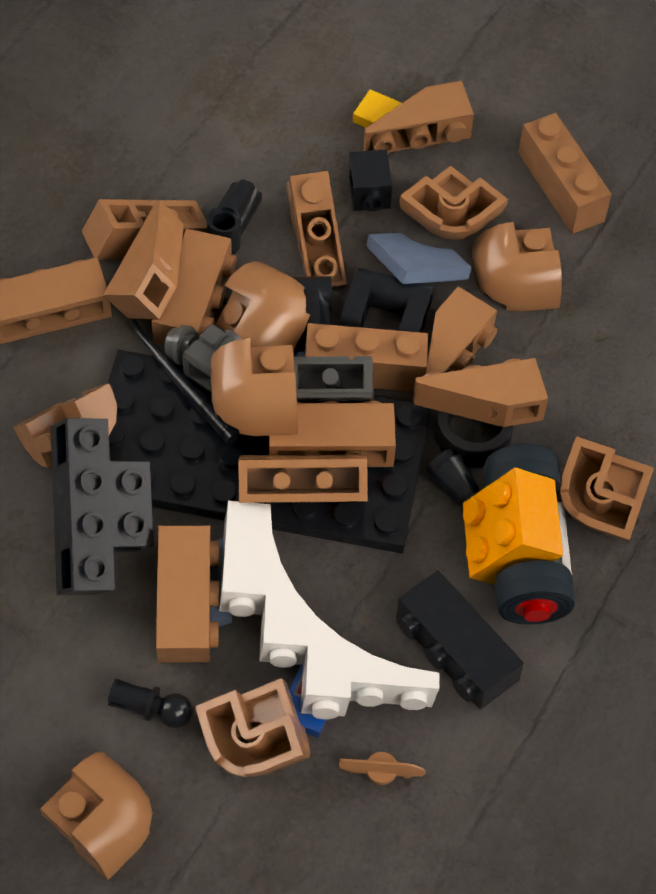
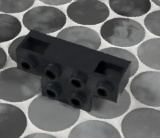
M66 418L50 426L57 595H97L115 590L114 552L140 551L141 547L154 546L150 462L110 461L108 419Z

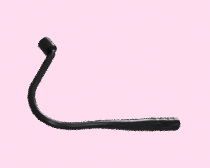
M224 298L223 305H226L229 298ZM129 319V324L136 336L152 352L169 377L196 410L204 416L206 421L211 424L228 445L236 443L240 438L236 428L225 423L219 415L216 416L211 401L142 331L137 320Z

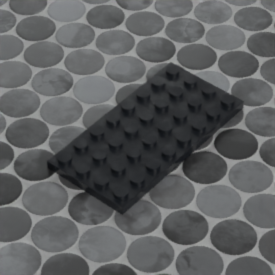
M118 349L108 380L117 403L116 423L109 435L110 461L150 462L152 507L225 521L228 501H239V457L245 455H269V435L251 436L240 434V438L236 443L228 445L211 424L206 421L204 416L196 410L153 355ZM170 359L175 364V366L183 373V366L177 365L173 361V359ZM187 377L212 403V393ZM374 395V401L394 403L396 438L394 467H367L368 501L262 503L271 505L272 530L403 554L431 409L414 405V402Z

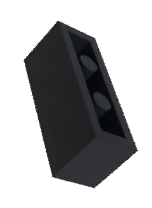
M439 570L399 598L396 615L398 626L408 638L412 639L415 637L425 648L424 652L427 659L436 669L441 670L443 668L451 677L453 686L462 699L467 702L472 701L481 710L519 681L524 662Z

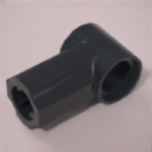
M243 179L237 183L232 182L220 204L211 209L206 217V233L231 238L232 255L239 250L241 236L262 202V193L256 189L254 183Z
M331 276L293 277L305 287L303 291L306 296V313L310 314L307 325L308 323L330 325L329 311L332 310ZM307 325L296 345L302 349H305Z

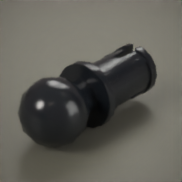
M117 678L112 684L108 697V706L143 715L146 721H150L153 715L157 714L162 723L170 728H180L186 725L191 719L193 712L189 699L182 694L172 693L162 698L159 697V687L154 686L153 689H149Z

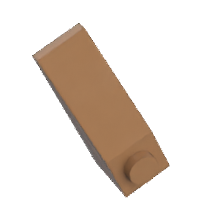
M99 199L81 231L94 258L97 257L98 260H123L156 200ZM161 200L184 224L183 236L186 228L206 233V219L196 200Z

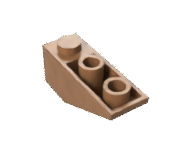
M457 81L425 87L364 130L363 151L387 149V154L395 151L412 148L420 149L429 145L458 142L471 138L474 113L463 82Z
M328 171L290 176L286 183L292 224L305 276H331L332 287L347 285Z
M156 200L103 294L128 319H160L177 288L184 224L161 200Z
M458 286L435 312L426 374L430 372L446 373L458 371L471 366L480 347L487 348L497 333V328L494 327L497 310Z
M514 358L500 364L488 366L472 365L463 370L446 373L430 372L422 377H416L413 402L414 405L507 427L542 421L548 403V396L536 358L524 360Z

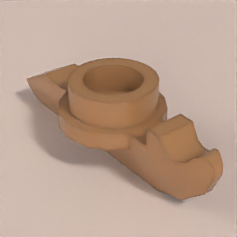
M377 752L371 755L368 760L339 758L340 769L351 773L367 774L368 778L378 785H386L392 782L396 776L409 779L426 774L424 768L414 764L398 763L395 757L385 752Z

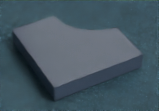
M403 233L368 235L366 247L402 284L469 279L472 267L453 249L423 245L411 240Z

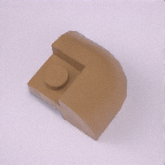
M449 166L432 180L428 176L422 178L400 195L399 202L400 209L430 233L443 239L461 240L479 232L505 210L508 199L482 178L472 183L455 168Z
M513 221L498 224L487 229L476 238L471 254L476 281L482 295L486 293L492 300L506 305V310L522 312L559 309L562 294L561 263L559 250H554L550 228L515 230Z
M254 261L244 264L232 274L224 285L232 289L233 292L215 326L224 331L230 329L237 333L241 339L251 338L252 347L293 345L294 351L310 317V314L306 313V296L303 291L305 287L293 277L266 263Z
M251 338L225 344L213 353L210 362L211 392L216 416L219 415L225 423L239 430V434L243 435L298 434L293 345L251 347Z
M109 383L82 392L83 396L79 399L73 398L63 403L59 402L13 427L24 448L37 463L46 468L52 466L50 426L66 418L108 419L110 435L116 423L117 403Z
M576 436L562 474L560 494L564 507L575 521L586 528L629 543L654 467L615 455L616 449Z
M282 678L244 694L234 690L195 706L209 752L214 761L231 774L244 777L269 775L310 757V746L305 727L299 722L288 685Z
M101 751L85 758L71 770L73 777L40 808L42 816L74 845L75 851L108 881L140 849L150 834L149 830L153 813L149 796L141 785L108 754Z

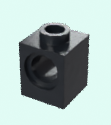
M387 149L349 152L348 180L353 211L390 209L392 180Z

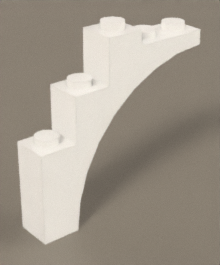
M228 501L224 521L219 611L230 612L238 617H248L253 614L262 615L259 662H270L272 665L282 668L303 664L301 713L312 714L319 719H333L337 716L345 717L350 701H357L358 704L368 707L378 706L382 703L397 704L408 710L432 707L439 691V673L404 667L371 655L338 635L314 614L296 592L284 570L272 534L271 505Z

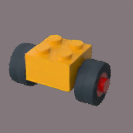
M537 444L511 445L489 455L484 465L486 487L463 503L469 578L495 585L497 609L503 619L517 624L529 625L559 620L570 614L575 606L572 574L566 566L554 562L563 556L557 495L561 488L559 460L553 450Z

